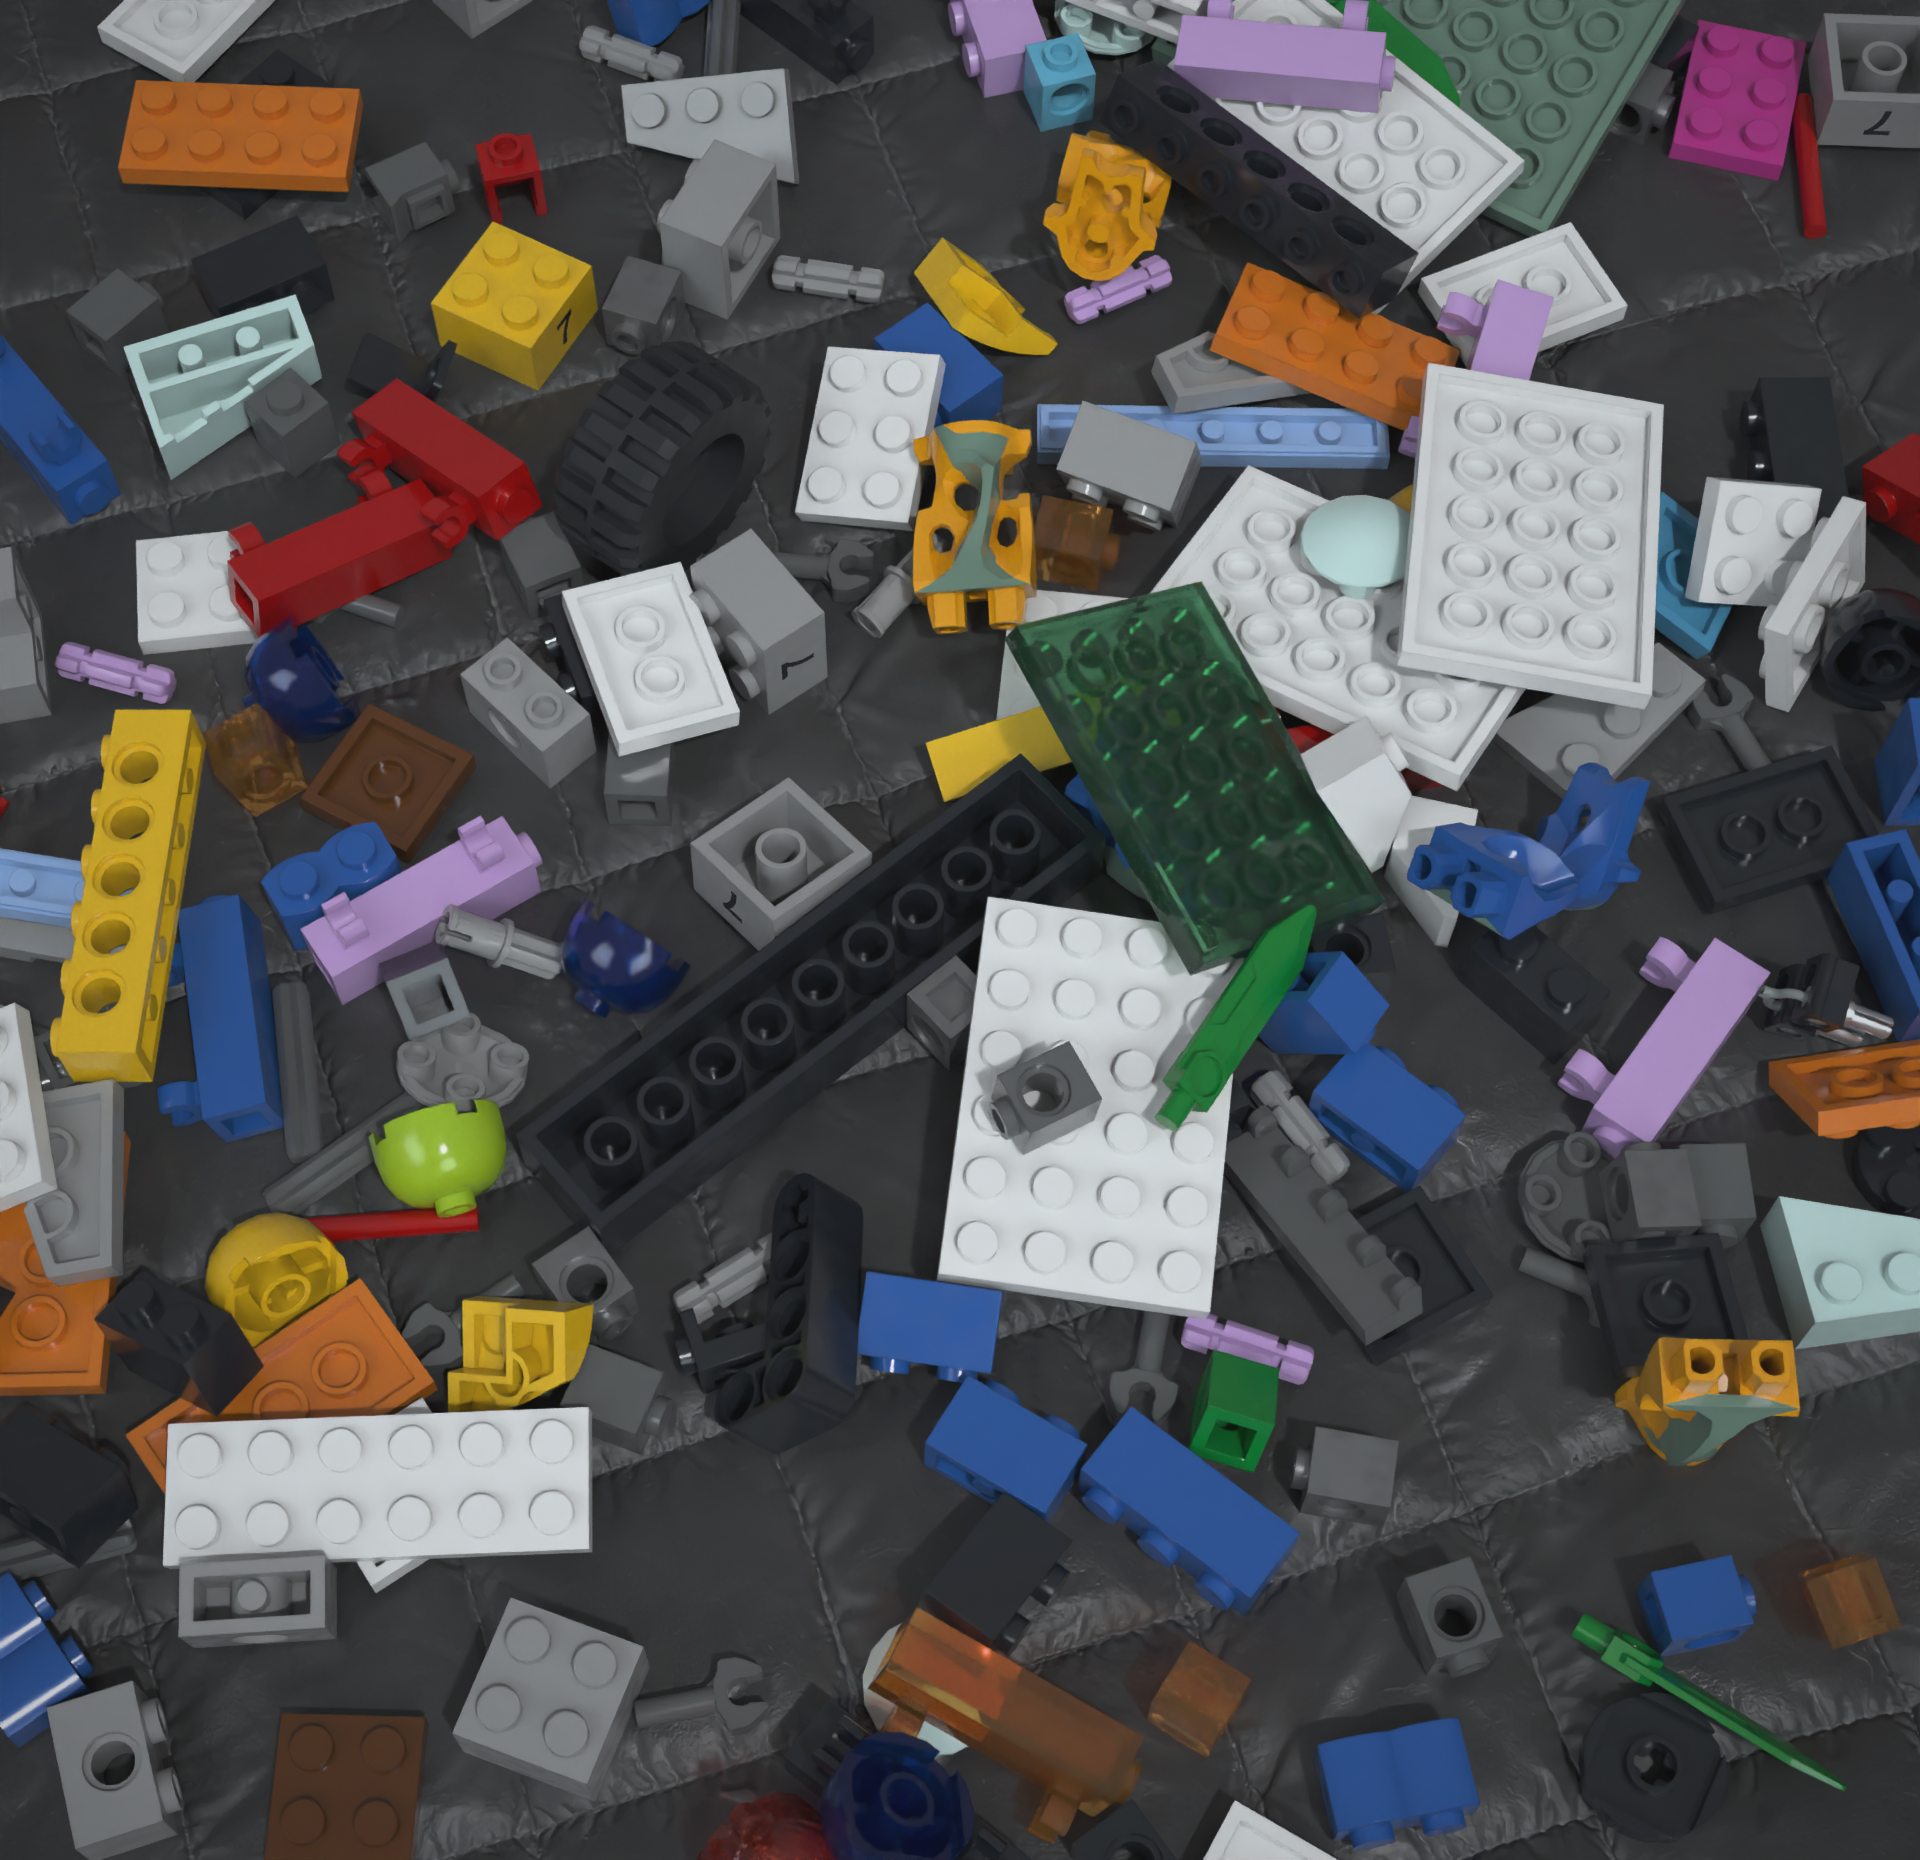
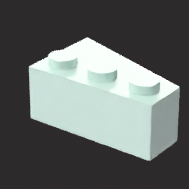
M296 294L123 347L171 480L252 426L244 402L290 368L293 369L310 386L322 378L314 342Z
M1782 1196L1777 1198L1760 1224V1228L1795 1350L1920 1332V1219Z

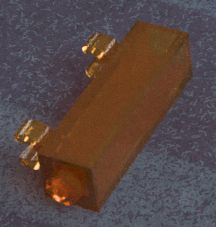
M918 1607L898 1627L868 1687L869 1690L895 1704L876 1738L875 1745L900 1758L906 1748L910 1749L925 1721L1046 1790L1031 1817L1026 1831L1050 1845L1054 1844L1058 1834L1062 1837L1066 1835L1075 1817L1077 1808L1094 1817L1115 1801L1123 1804L1132 1792L1141 1773L1142 1765L1134 1761V1758L1144 1738L1142 1735Z

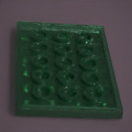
M1202 581L1020 624L1005 637L1004 640L1190 976L1248 956L1266 929L1304 905H1313L1317 911L1313 934L1336 926L1353 917L1370 914L1385 902L1350 839H1348L1317 793L1299 750Z

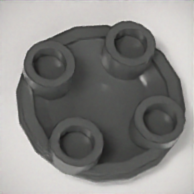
M1571 1133L1565 1139L1551 1141L1533 1153L1520 1174L1518 1201L1525 1223L1539 1242L1564 1259L1584 1263L1583 1255L1589 1244L1612 1242L1599 1173L1615 1158L1603 1150L1598 1141L1588 1133Z

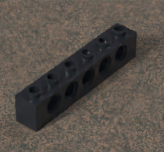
M1159 59L1152 60L1118 75L1099 123L1360 319L1395 300L1419 254L1417 251Z

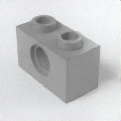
M508 637L460 674L469 712L550 789L596 752L590 714Z
M325 1555L179 1564L178 1637L193 1648L337 1639V1568Z
M132 1680L46 1708L74 1846L78 1852L89 1860H102L178 1835L174 1812L184 1809V1801L175 1769L172 1766L165 1769L163 1767L158 1743L168 1740L169 1734L165 1714L157 1697L149 1699ZM121 1754H134L135 1766L130 1776L119 1784L106 1785L104 1776L108 1764Z

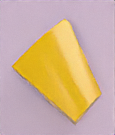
M943 237L913 272L952 328L965 336L996 349L1027 355H1049L1058 345L1049 333L1041 330L1021 315L1026 309L998 283L982 264Z
M487 1296L463 1299V1368L448 1372V1413L513 1410L573 1380L581 1367L588 1348L592 1330L594 1304Z

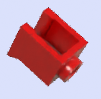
M501 133L489 141L475 144L481 183L492 222L504 224L496 189L527 182L536 216L548 214L541 170L531 133L523 135Z

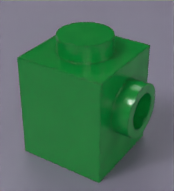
M1213 1350L1193 1397L1188 1449L1200 1458L1253 1473L1275 1426L1279 1369Z

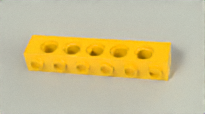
M115 710L111 734L104 735L102 739L101 763L104 770L102 788L95 789L91 799V816L95 825L92 844L84 846L81 856V871L85 881L82 901H76L71 912V929L75 938L72 958L65 959L61 969V989L65 997L62 1016L56 1017L53 1020L50 1031L52 1053L60 1059L74 1082H97L114 1079L116 1082H153L206 749V741L191 710ZM151 778L147 782L141 783L142 781ZM144 832L142 835L134 839H130L134 835ZM131 888H135L132 892L123 896H119L124 891ZM126 945L119 952L109 954L114 948ZM118 1002L111 1010L98 1013L104 1006Z

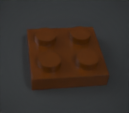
M368 703L302 794L300 800L305 811L343 830L361 823L376 822L397 857L410 863L477 766L473 754Z
M281 1713L264 1860H415L429 1726L426 1718Z

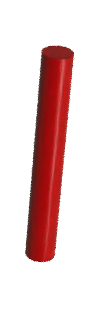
M1801 93L1796 95L1792 124L1803 230L1806 238L1818 239L1827 233L1814 105L1813 97L1810 94Z
M478 1205L467 1213L446 1218L438 1217L436 1208L303 1218L309 1220L332 1242L480 1231V1211Z

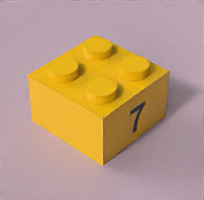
M494 221L431 302L441 347L448 340L457 343L455 353L539 391L598 310L591 265Z

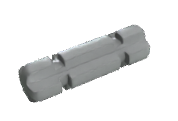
M594 25L587 26L583 36L580 38L579 48L583 57L598 63L608 60L607 66L644 80L654 77V82L681 79L685 66L682 63V59L671 53L661 51L659 55L655 54L656 48L619 34L609 37L610 31Z
M786 255L778 256L773 265L772 284L776 289L795 291L796 287H803V293L848 299L849 295H856L857 301L878 303L884 291L885 277L884 272L880 269L862 267L861 271L858 272L854 271L853 265L808 259V263L804 264L801 263L800 257Z
M1271 1070L1260 1076L1251 1085L1252 1088L1250 1090V1095L1258 1107H1268L1277 1118L1278 1128L1293 1146L1299 1145L1310 1157L1311 1167L1327 1186L1343 1177L1350 1166L1349 1159L1336 1143H1328L1326 1139L1330 1136L1300 1096H1291L1289 1092L1293 1087L1282 1073L1277 1070Z
M772 1232L757 1241L759 1247L754 1251L747 1247L703 1274L704 1282L698 1284L696 1281H692L676 1291L673 1295V1300L678 1313L680 1314L681 1311L693 1308L697 1322L700 1324L714 1315L712 1309L717 1305L724 1309L768 1281L766 1276L770 1272Z

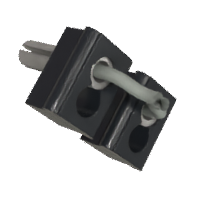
M1822 953L1809 958L1806 965L1796 963L1780 969L1775 988L1764 985L1759 987L1757 991V996L1762 997L1764 1005L1769 1008L1763 1029L1766 1032L1779 1034L1798 1042L1819 1034L1855 1048L1862 1043L1863 1038L1861 1036H1864L1865 1032L1882 1039L1887 1038L1892 1032L1890 1027L1894 1026V1021L1891 1017L1859 1006L1854 1001H1851L1860 966L1842 960L1832 953Z

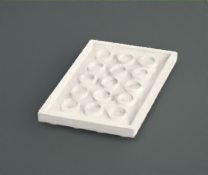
M1235 0L1232 3L1235 7L1233 19L1342 29L1344 15L1325 0ZM1386 49V56H1394ZM1175 58L1167 65L1173 71ZM1396 58L1392 92L1381 91L1378 113L1211 98L1419 253L1398 294L1524 170V159L1398 58ZM1389 303L1385 304L1384 306H1382V307L1376 309L1375 311H1373V312H1371V313H1372V314H1378V313H1379L1381 310H1383Z
M1428 363L1422 381L1396 666L1645 709L1652 696L1664 404Z
M1248 465L1128 621L1127 638L1332 734H1337L1367 716L1380 737L1392 732L1410 763V766L1406 768L1458 791L1526 688L1396 666L1404 578L1387 586L1376 588L1375 592L1365 599H1354L1344 595L1339 588V584L1333 583L1313 569L1308 560L1300 554L1299 548L1301 533L1307 517L1321 504L1329 500Z
M988 897L985 907L936 1281L1199 1319L1207 1318L1211 1307L1233 1073L1208 1112L1191 1111L1178 1131L1174 1132L1163 1127L1156 1120L1155 1115L1171 1093V1090L1163 1083V1078L1244 962L1246 935ZM1070 1041L1102 1097L1094 1121L1023 1155L1013 1137L1005 1140L1001 1136L989 1112L988 1105L992 1102L991 1096L997 1075ZM1031 1091L1023 1095L1026 1103L1034 1110L1048 1112L1057 1108L1054 1099L1045 1092Z

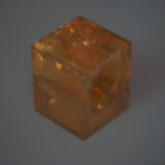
M1043 495L1034 527L1037 579L1098 591L1103 570H1115L1120 550L1121 535L1112 533L1114 509Z
M258 703L204 732L214 775L255 817L308 787L297 745Z
M1866 1551L1798 1573L1822 1639L1832 1650L1902 1627L1875 1557Z
M1189 1640L1152 1700L1147 1721L1208 1759L1244 1700L1251 1679Z

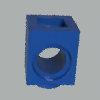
M1732 1555L1650 1572L1636 1590L1654 1649L1662 1657L1738 1641L1754 1624L1752 1616L1756 1614V1600L1753 1588L1746 1575H1738Z

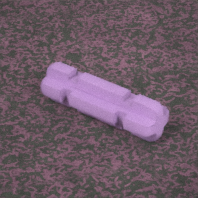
M1154 255L1140 261L1137 264L1138 269L1134 270L1131 265L1117 277L1110 280L1092 282L1090 284L1091 289L1089 290L1082 286L1068 292L1064 297V303L1069 318L1077 324H1083L1097 318L1099 310H1103L1104 314L1145 297L1146 290L1148 289L1153 294L1168 287L1172 283L1168 262L1159 255Z
M74 642L64 643L59 654L56 656L55 666L62 677L83 682L87 677L89 678L90 685L134 697L138 696L141 692L143 693L144 700L159 704L168 703L176 689L177 679L174 677V672L171 669L154 664H149L147 668H143L144 661L100 649H95L92 654L89 653V646Z
M1210 1313L1206 1319L1187 1317L1181 1336V1344L1185 1348L1206 1354L1208 1349L1217 1350L1279 1369V1379L1297 1385L1304 1384L1307 1380L1314 1359V1350L1310 1346L1289 1340L1288 1345L1278 1343L1279 1336L1231 1320H1227L1226 1325L1216 1322L1218 1316Z

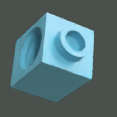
M1079 33L1025 45L1023 91L1040 132L1093 120L1096 73Z

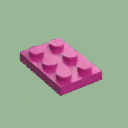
M1698 20L1697 26H1699V30L1686 69L1668 158L1778 181L1784 164L1806 42Z

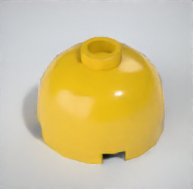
M274 1212L256 1215L239 1223L220 1239L209 1256L205 1274V1291L209 1304L231 1314L254 1349L344 1289L348 1280V1272L342 1254L333 1242L309 1220Z

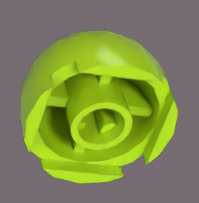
M486 1099L474 1100L477 1112L458 1114L455 1102L439 1104L411 1112L383 1125L385 1139L372 1133L369 1136L374 1161L387 1189L398 1201L411 1207L420 1209L436 1208L437 1216L440 1218L461 1215L477 1207L475 1197L488 1191L496 1183L504 1171L507 1159L506 1133L497 1102Z

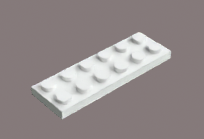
M589 1407L168 1424L163 1566L169 1569H179V1564L316 1555H325L334 1563L592 1552V1411Z

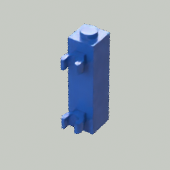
M0 334V441L68 523L73 525L84 517L104 509L110 501L120 496L121 492L105 456Z
M239 894L232 896H210L200 901L198 905L180 909L178 925L181 942L174 945L168 987H173L186 982L197 1081H179L162 1085L157 1088L159 1112L162 1115L171 1113L172 1124L175 1127L187 1126L203 1120L222 1140L228 1143L284 1128L275 1021L261 920Z

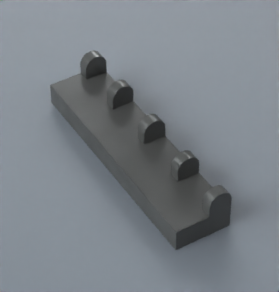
M1268 1107L1256 1109L1248 1118V1131L1226 1143L1224 1174L1365 1346L1422 1314V1289L1412 1277H1404L1387 1257L1384 1243L1377 1235H1369L1348 1211V1203L1345 1197L1338 1190H1331L1311 1167L1310 1157L1299 1145L1293 1146L1277 1125V1118Z

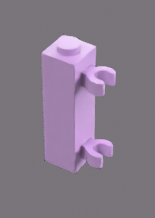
M1209 0L1207 17L1182 14L1174 71L1211 98L1378 113L1381 91L1392 92L1396 57L1386 56V33L1367 31L1369 1L1346 0L1342 29L1233 19L1235 7L1232 5V0Z
M1498 279L1485 306L1478 304L1473 298L1465 294L1450 292L1446 305L1442 307L1436 328L1452 335L1475 337L1465 369L1529 380L1554 297ZM1411 416L1408 428L1404 430L1398 449L1400 453L1413 458L1416 457L1418 416Z
M480 815L457 829L460 840L366 893L349 901L346 893L343 892L321 904L325 916L301 928V932L313 961L341 1004H346L385 981L379 963L435 942L439 920L442 919L449 922V918L443 916V912L448 905L452 904L459 909L493 920L539 894L541 888L536 868L542 865L543 862L536 846L527 833L523 831L515 835L503 816L486 825Z
M1659 937L1645 958L1647 960L1638 973L1656 986L1673 990L1675 993L1616 1075L1607 1071L1605 1066L1596 1057L1582 1049H1578L1564 1068L1565 1073L1558 1082V1085L1568 1094L1581 1100H1588L1594 1104L1581 1132L1592 1135L1598 1141L1600 1147L1614 1158L1619 1156L1621 1149L1628 1145L1639 1142H1655L1755 1001L1759 987L1764 985L1770 974L1768 970L1715 937L1696 963L1687 958L1684 951L1675 943L1666 938Z

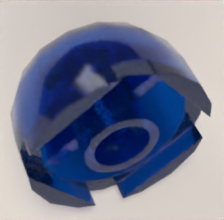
M291 614L254 642L245 658L244 677L250 693L243 696L242 701L253 720L261 728L272 724L281 734L288 738L302 742L316 741L340 732L354 723L360 716L359 706L354 696L343 703L336 691L340 688L339 681L345 680L340 670L305 624L297 629V617Z
M583 897L568 921L561 937L560 959L564 973L580 987L573 998L604 1018H607L613 1008L630 1015L650 1013L665 1004L679 989L693 966L679 958L672 968L666 964L672 953L667 951L665 947L606 910L599 921L591 917L590 914L596 905Z
M876 1732L846 1753L823 1789L819 1815L825 1846L834 1860H955L968 1844L973 1831L974 1807L966 1782L958 1770L950 1777L945 1768L934 1760L940 1751L929 1742L903 1732Z

